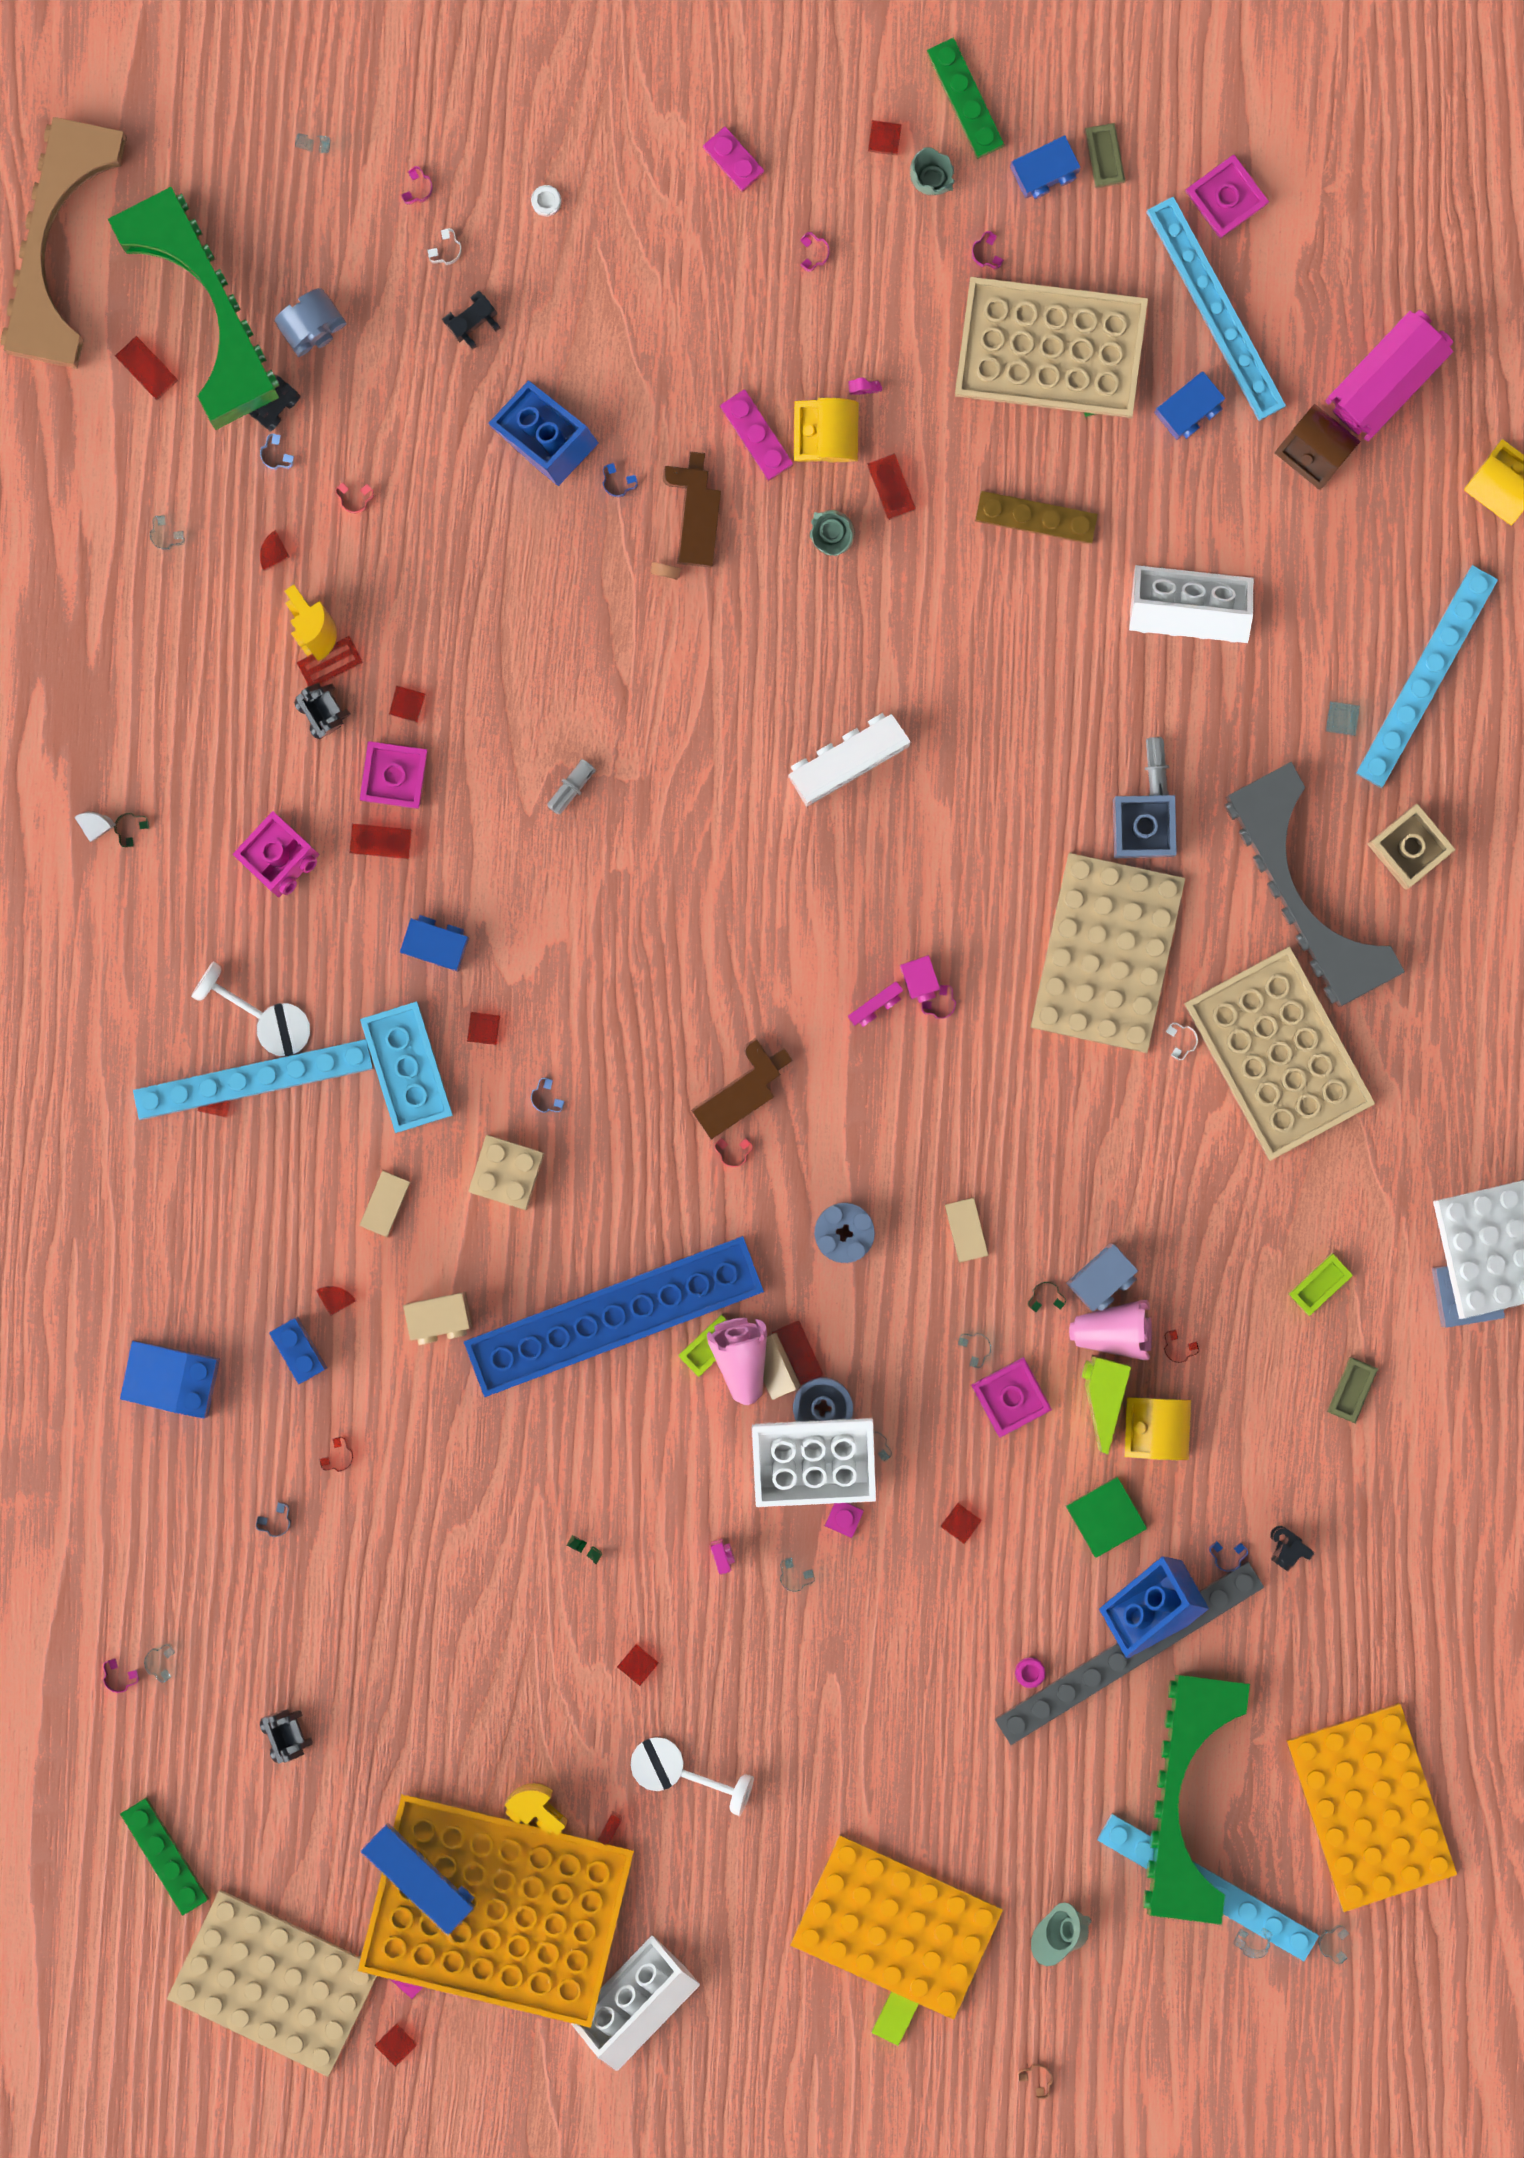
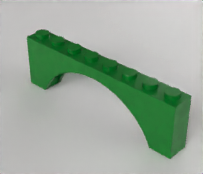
M169 187L108 218V221L126 254L151 255L173 262L192 274L210 294L219 325L218 354L211 375L197 397L212 426L217 430L278 399L279 396L275 388L280 385L272 370L266 372L262 363L267 361L259 344L253 347L249 337L254 334L246 319L240 321L236 313L241 310L233 294L227 296L223 287L227 286L228 283L221 269L214 270L211 262L216 259L208 244L201 245L198 237L203 234L195 218L189 221L185 213L190 210L182 193L176 196L172 187Z
M1175 1675V1681L1170 1680L1168 1698H1172L1171 1710H1166L1164 1728H1169L1168 1739L1163 1740L1161 1746V1758H1165L1164 1770H1159L1157 1788H1162L1160 1800H1156L1154 1805V1818H1158L1157 1830H1152L1150 1838V1848H1154L1153 1860H1148L1146 1877L1151 1878L1150 1890H1145L1143 1896V1908L1147 1909V1914L1150 1916L1222 1925L1225 1894L1205 1879L1193 1863L1185 1847L1179 1823V1796L1185 1772L1198 1748L1218 1728L1235 1718L1247 1714L1250 1684Z

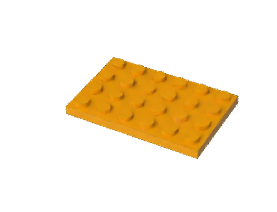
M1400 1703L1286 1740L1343 1912L1457 1875Z
M839 1835L790 1946L954 2020L1003 1909Z

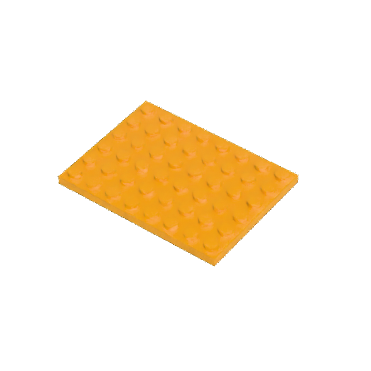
M401 1794L393 1828L457 1889L461 1885L474 1896L471 1902L475 1907L447 1935L382 1873L358 1971L591 2028L634 1850L560 1833L557 1836L553 1831L549 1835L540 1827L523 1823L517 1824L515 1821Z

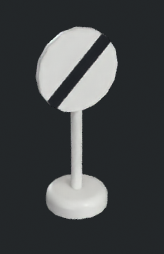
M214 961L208 967L192 993L191 997L201 1001L212 989L259 1018L257 1036L261 1045L269 1053L277 1056H291L299 1052L307 1044L310 1036V1023L302 1010L294 1005L281 1003L275 1004L261 1012L215 983L221 973V966Z
M654 1737L644 1740L636 1747L631 1757L630 1766L633 1777L644 1788L653 1791L669 1789L678 1782L680 1777L732 1795L730 1811L737 1816H741L754 1782L753 1776L744 1774L738 1780L736 1787L733 1788L683 1770L684 1761L681 1751L676 1744L666 1738Z

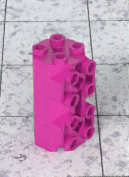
M1418 310L1416 313L1409 311L1325 400L1328 406L1332 402L1335 404L1334 414L1357 435L1361 432L1366 433L1367 435L1363 439L1368 442L1453 353L1450 346L1454 342L1451 337L1442 330L1436 331L1430 325L1431 319L1421 310Z

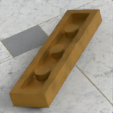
M981 491L975 521L1092 544L1098 514Z

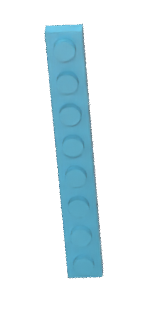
M1174 196L1148 209L1146 212L1258 421L1285 408L1286 405Z
M1473 565L1469 568L1355 774L1380 788L1384 786L1498 579Z
M365 1039L135 1089L133 1094L139 1120L373 1070L369 1047Z
M1111 1814L1097 1840L1147 1869L1148 1860H1153L1154 1848H1150L1151 1836L1118 1816ZM1193 1861L1205 1879L1225 1894L1223 1910L1225 1916L1300 1960H1306L1319 1937L1317 1933Z

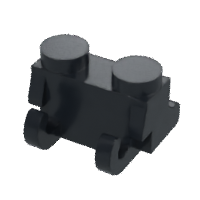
M477 291L470 297L474 304L457 317H454L450 312L441 319L459 343L464 340L472 350L477 345L468 334L486 321L495 332L500 329L498 323L492 318L497 315L496 310L480 291Z
M276 374L274 375L280 386L275 388L279 398L249 413L251 417L270 432L280 423L282 418L278 415L285 407L291 409L301 397L295 389Z
M320 683L314 684L302 690L301 694L295 697V707L300 713L307 716L311 723L310 732L316 739H322L344 724L342 720L350 715L348 709L341 710L331 692L335 690L333 684L324 687Z
M1276 1526L1271 1530L1270 1538L1277 1542L1271 1560L1286 1571H1289L1291 1567L1293 1568L1300 1557L1309 1560L1314 1555V1551L1302 1543V1539L1287 1528ZM1284 1534L1285 1539L1283 1541H1280V1535Z
M288 1709L282 1710L260 1720V1729L264 1734L268 1735L272 1746L270 1756L278 1764L289 1762L304 1755L303 1748L313 1744L311 1738L304 1739L297 1718L303 1716L301 1710L289 1713Z

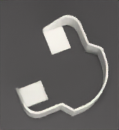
M452 229L441 230L442 238L449 239V231L453 233L454 231ZM456 237L455 242L460 245V252L454 260L450 262H445L443 259L432 261L430 257L438 256L437 248L427 250L430 262L434 264L443 262L446 265L455 263L461 255V244L456 240Z
M1172 1023V1024L1178 1025V1026L1181 1027V1028H1186V1027H1182V1026L1179 1025L1178 1023ZM1170 1024L1166 1032L1174 1037L1178 1030L1171 1027L1172 1024ZM1187 1026L1189 1029H1191V1030L1194 1032L1195 1037H1196L1195 1047H1194L1193 1050H1190V1051H1194L1195 1048H1196V1046H1197V1043H1198V1037H1197L1196 1032H1195L1191 1027ZM1175 1048L1171 1056L1177 1060H1183L1189 1051H1187L1182 1059H1178L1182 1051Z

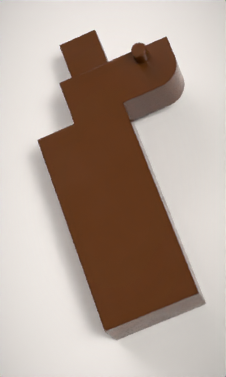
M690 452L688 468L665 466L663 469V481L667 486L685 488L677 564L711 568L714 559L721 491L706 489L708 471L703 470L705 453Z
M754 1038L744 1048V1053L754 1068L691 1110L711 1140L774 1098L766 1085L781 1075L778 1070L793 1061L785 1048L769 1058L758 1040Z

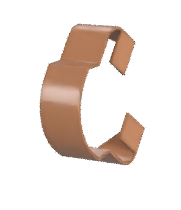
M1033 2064L1030 2068H1023L1018 2071V2082L1028 2081V2073H1020L1022 2071H1031L1033 2067L1045 2068L1049 2073L1050 2071L1044 2065ZM1052 2075L1051 2081L1048 2083V2094L1044 2096V2087L1036 2088L1037 2098L1047 2099L1049 2097V2086L1053 2083Z

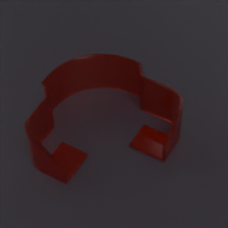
M1176 1329L1167 1331L1164 1334L1166 1345L1163 1349L1167 1357L1168 1355L1165 1350L1168 1346L1166 1334L1169 1332L1171 1341L1178 1339ZM1197 1341L1188 1344L1189 1351L1197 1349L1195 1354L1186 1356L1184 1361L1174 1362H1186L1188 1357L1197 1355L1199 1353Z
M343 1436L333 1438L334 1448L342 1447L340 1438L345 1440L347 1449L352 1453L351 1465L354 1454L353 1450L348 1448L347 1439ZM329 1457L319 1459L323 1470L335 1469L338 1472L343 1471L338 1470L336 1467L325 1469L323 1466L330 1464Z

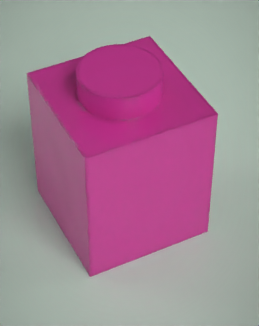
M929 955L900 965L911 1000L918 998L919 1003L936 997L934 992L940 990Z

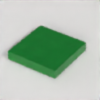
M1118 1477L1109 1480L1066 1505L1067 1510L1095 1558L1147 1529Z

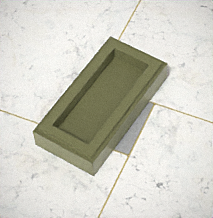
M1115 123L1085 128L1095 188L1125 183Z
M1349 1357L1327 1412L1356 1423L1378 1368Z

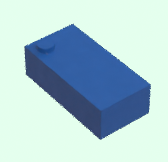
M389 1823L360 1851L447 1935L475 1907L471 1902L474 1896L462 1885L457 1889Z

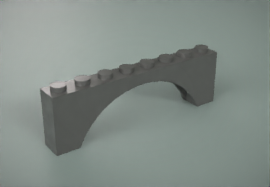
M1290 762L1226 797L1228 803L1225 804V808L1231 819L1237 818L1242 829L1239 830V834L1245 845H1251L1254 849L1256 856L1253 857L1257 868L1261 873L1265 871L1268 875L1270 882L1267 883V886L1275 899L1279 897L1285 908L1281 909V912L1289 925H1295L1299 933L1295 938L1303 952L1309 951L1313 959L1309 963L1317 978L1323 977L1327 985L1323 989L1331 1004L1336 1002L1338 1007L1401 975L1405 971L1391 946L1366 945L1342 937L1322 924L1310 912L1297 893L1287 863L1286 836L1293 808L1304 791L1305 786L1294 765Z

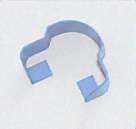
M268 435L266 445L262 446L260 450L262 461V451L268 446L269 438L272 437V444L279 445L281 435ZM284 454L283 461L291 463L289 466L277 465L274 468L267 464L265 465L274 470L279 467L289 469L293 466L294 456Z
M541 1078L535 1090H538L542 1079H545L543 1088L551 1089L553 1080ZM532 1091L531 1101H532L533 1106L535 1107V1105H534V1103H533V1100H532V1095H533V1091ZM555 1099L553 1106L561 1108L560 1111H562L565 1101Z

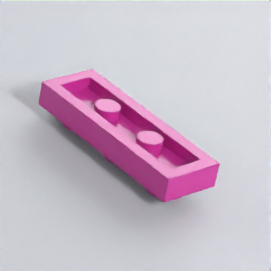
M745 389L720 405L723 413L768 481L793 466V462Z

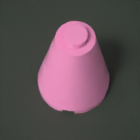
M1139 1300L1102 1311L1076 1316L1075 1322L1070 1323V1340H1075L1078 1347L1140 1360H1149L1150 1356L1146 1351H1151L1152 1325L1151 1318H1145V1310H1150L1148 1300Z
M736 1318L714 1326L715 1332L711 1334L709 1331L707 1340L733 1399L743 1405L755 1403L763 1393L767 1329L765 1323L755 1319L756 1324L748 1323L747 1318Z

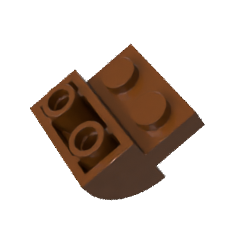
M1314 404L1274 453L1316 488L1321 490L1361 441Z

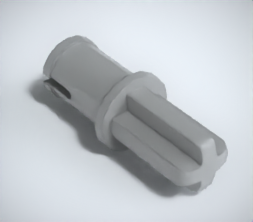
M1162 737L1147 738L1148 767H1145V770H1148L1149 796L1169 795L1166 768H1169V765H1165L1164 739Z
M581 759L568 778L561 780L563 785L548 802L547 806L556 814H561L576 794L581 795V788L592 774L596 772V769Z

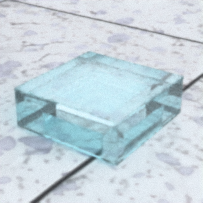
M1330 701L1325 732L1355 736L1360 706Z

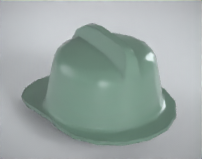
M1067 1902L1059 1903L1037 1925L1031 1938V1950L1037 1962L1044 1966H1054L1071 1951L1080 1949L1088 1939V1926L1092 1921L1090 1917L1084 1916Z

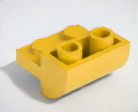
M818 398V400L795 401L794 461L857 462L859 402L843 398Z
M1501 439L1464 488V491L1510 525L1524 511V455Z
M293 584L284 591L290 599L285 604L295 617L290 621L295 628V631L291 634L307 657L313 654L319 662L331 652L337 638L336 625L320 601L310 607Z
M1127 1397L1124 1457L1189 1460L1191 1400Z
M530 1783L518 1787L508 1796L504 1804L507 1808L505 1813L517 1824L523 1821L528 1825L535 1816L538 1818L536 1824L549 1835L553 1831L558 1836L566 1827L568 1820L547 1802L551 1798L553 1790L542 1784Z

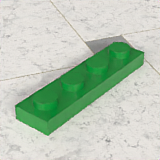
M954 37L928 49L926 53L976 158L979 159L1004 147V142Z
M147 1797L120 1813L182 1916L209 1900L206 1892Z

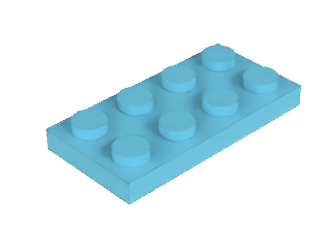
M416 1001L360 1019L395 1133L453 1116L418 1002Z

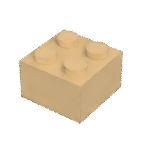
M1418 804L1412 806L1367 844L1405 890L1413 886L1455 851V848Z
M486 1135L468 1192L527 1210L545 1153Z
M466 1292L403 1305L410 1341L417 1340L418 1345L436 1342L438 1340L437 1335L446 1333L448 1339L467 1335L466 1329L473 1327Z

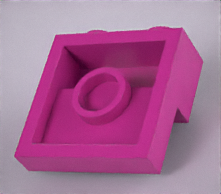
M272 811L232 855L272 893L280 898L282 894L288 895L296 888L297 882L295 880L303 872L309 873L315 868L317 864L316 858L320 854Z

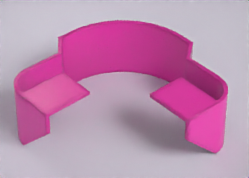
M414 166L408 171L412 181L419 178L415 169H419L422 172L418 166ZM424 176L425 179H429L431 182L429 176ZM432 182L430 193L423 199L415 198L407 202V200L413 198L410 191L402 194L401 197L405 204L410 205L416 201H426L433 191Z
M991 231L984 232L982 238L985 234H990L986 243L993 245L997 236ZM981 238L979 241H975V243H974V245H973V248H974L975 244H978V243L981 242L982 238ZM972 248V257L976 264L981 267L987 265L993 269H999L1004 259L995 256L992 262L998 265L997 267L989 263L981 264L975 259Z
M807 232L800 240L806 247L812 243L806 236L811 235L817 241H823L828 248V256L823 263L818 262L813 268L807 269L812 264L807 258L800 264L806 271L811 272L818 265L826 263L829 257V246L823 238L818 239L813 233Z
M862 377L848 382L850 395H863L882 391V386L878 380L868 382Z
M940 985V994H939V995H947V986H948V987H950L951 990H952V993H951V999H952V995H953V989H952V987L949 986V985ZM922 1002V1012L936 1017L934 1013H925L923 1009H931V1002Z
M116 1659L107 1661L111 1670L118 1668ZM105 1662L104 1665H103V1669H104V1672H105V1675H106V1676L108 1675L107 1670H106V1667H105V1664H106L107 1662ZM137 1670L128 1672L129 1679L137 1677V1682L127 1685L126 1689L122 1691L109 1687L105 1679L106 1676L103 1679L105 1686L110 1691L120 1693L126 1691L128 1686L136 1684L139 1681V1675Z

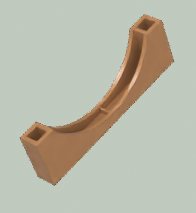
M53 117L51 125L47 124L44 134V142H48L45 154H40L38 171H41L39 183L35 182L32 190V200H35L33 212H28L25 228L29 229L27 241H22L19 251V258L23 259L21 270L17 269L15 271L13 287H16L15 298H10L7 307V316H10L8 328L4 327L1 335V345L4 346L3 350L8 355L78 369L84 340L62 319L52 301L45 274L46 244L54 219L68 197L83 183L97 174L121 166L127 139L123 131Z

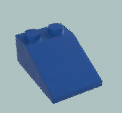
M529 380L488 423L537 470L557 486L599 444L585 424Z
M132 1341L120 1399L205 1419L209 1415L220 1358Z
M1165 1556L1158 1559L1099 1608L1126 1658H1130L1184 1629L1209 1609L1183 1561Z

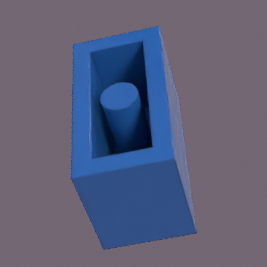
M1065 135L1011 161L1010 165L1025 199L1031 196L1034 199H1038L1050 192L1049 187L1060 183L1061 186L1071 183L1077 179L1076 174L1079 173L1081 168Z
M1202 371L1156 408L1154 413L1176 440L1181 436L1187 439L1200 428L1197 423L1203 418L1207 417L1211 420L1223 410L1220 405L1224 402L1225 397Z
M419 915L418 920L411 918L400 953L458 972L469 937L463 935L464 929L449 924L446 929L435 926L436 920Z
M298 1317L269 1332L298 1384L327 1369Z

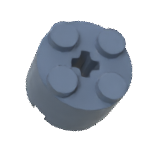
M322 288L312 290L299 297V303L293 307L289 304L274 320L297 357L308 353L314 345H317L318 348L324 347L333 340L331 334L339 331L347 324Z
M838 1203L825 1209L818 1217L814 1229L815 1241L820 1251L827 1258L839 1263H850L861 1259L870 1250L875 1235L874 1225L870 1216L859 1206L850 1203ZM847 1224L849 1225L848 1229L853 1232L852 1237H847L845 1241H840V1235L836 1234L837 1228L842 1229L843 1225Z
M818 1377L805 1382L799 1388L793 1401V1413L796 1422L846 1420L852 1418L853 1403L849 1392L840 1382L832 1378ZM821 1400H827V1405L831 1406V1411H826L824 1416L819 1415V1410L814 1409L815 1404H820Z

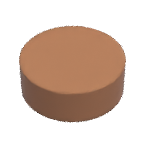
M652 562L650 572L654 575L678 579L681 568Z

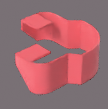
M341 483L336 488V494L338 489L343 494L349 489L344 483ZM368 484L360 489L364 496L372 490ZM373 490L372 496L365 501V507L361 510L349 511L346 508L344 509L350 513H360L367 508V502H369L374 497Z
M722 1138L716 1143L722 1150L728 1145ZM745 1138L739 1146L745 1150L751 1143Z

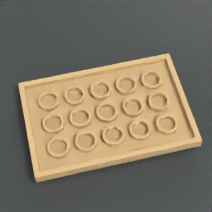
M970 277L955 396L1132 418L1148 298Z
M1068 853L1030 1028L1147 1053L1185 878Z
M1290 946L1184 1003L1269 1161L1375 1104Z
M219 1890L167 1999L329 2077L377 1976L358 1971L361 1957L225 1891Z

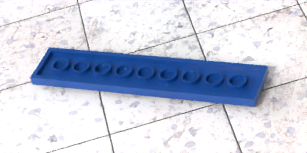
M741 1236L464 1341V1345L485 1398L763 1293L764 1290L744 1237Z

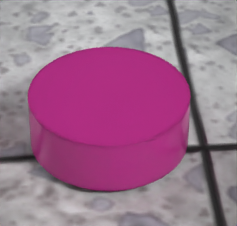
M1027 1657L1018 1662L1015 1668V1676L1022 1686L1034 1688L1043 1682L1045 1668L1038 1659Z

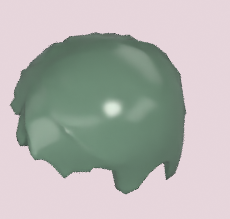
M925 147L914 156L910 165V179L915 188L929 196L940 195L953 190V184L955 183L952 178L954 166H952L950 158L930 147Z
M827 510L820 513L814 512L813 519L811 520L813 528L810 531V538L815 547L822 553L830 556H838L846 552L852 546L855 536V529L851 520L845 514L836 510Z

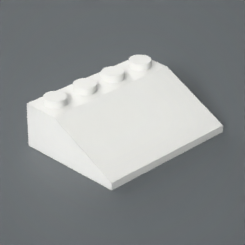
M872 1418L752 1424L756 1507L876 1501Z

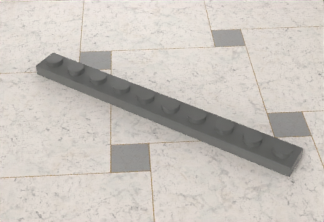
M1248 1561L1245 1562L1238 1569L1229 1572L1200 1590L1209 1609L1189 1626L1130 1658H1126L1118 1643H1115L995 1718V1721L1010 1745L1016 1743L1264 1588L1263 1584Z

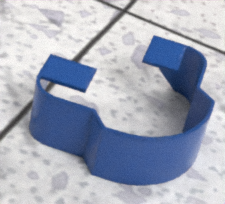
M614 463L603 467V473L606 467L609 474L616 472ZM635 474L626 477L628 484L637 483ZM636 484L635 487L626 489L625 493L622 495H614L609 493L606 490L605 486L604 489L609 495L613 497H623L626 495L627 491L636 489L638 484Z
M1216 1541L1210 1546L1209 1551L1212 1554L1211 1548L1213 1547L1218 1553L1223 1547ZM1242 1543L1234 1548L1238 1554L1246 1549ZM1246 1549V1554L1239 1559V1565L1231 1570L1220 1569L1227 1572L1238 1569L1241 1566V1561L1248 1555V1550Z

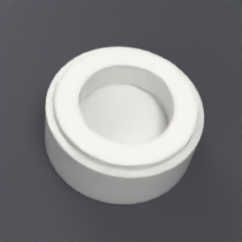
M550 185L538 187L531 197L532 207L541 216L548 217L556 214L561 207V196L558 190Z

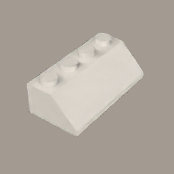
M1135 565L1129 630L1142 633L1150 632L1171 636L1248 643L1253 618L1254 578Z
M883 713L868 721L870 727L859 732L858 728L842 737L843 743L836 747L830 743L818 750L817 754L819 757L808 762L805 758L791 766L793 772L788 777L806 807L910 746L909 738L892 714L887 717Z
M651 1936L600 1989L591 2028L572 2023L571 2025L600 2060L618 2071L700 1984L654 1936Z

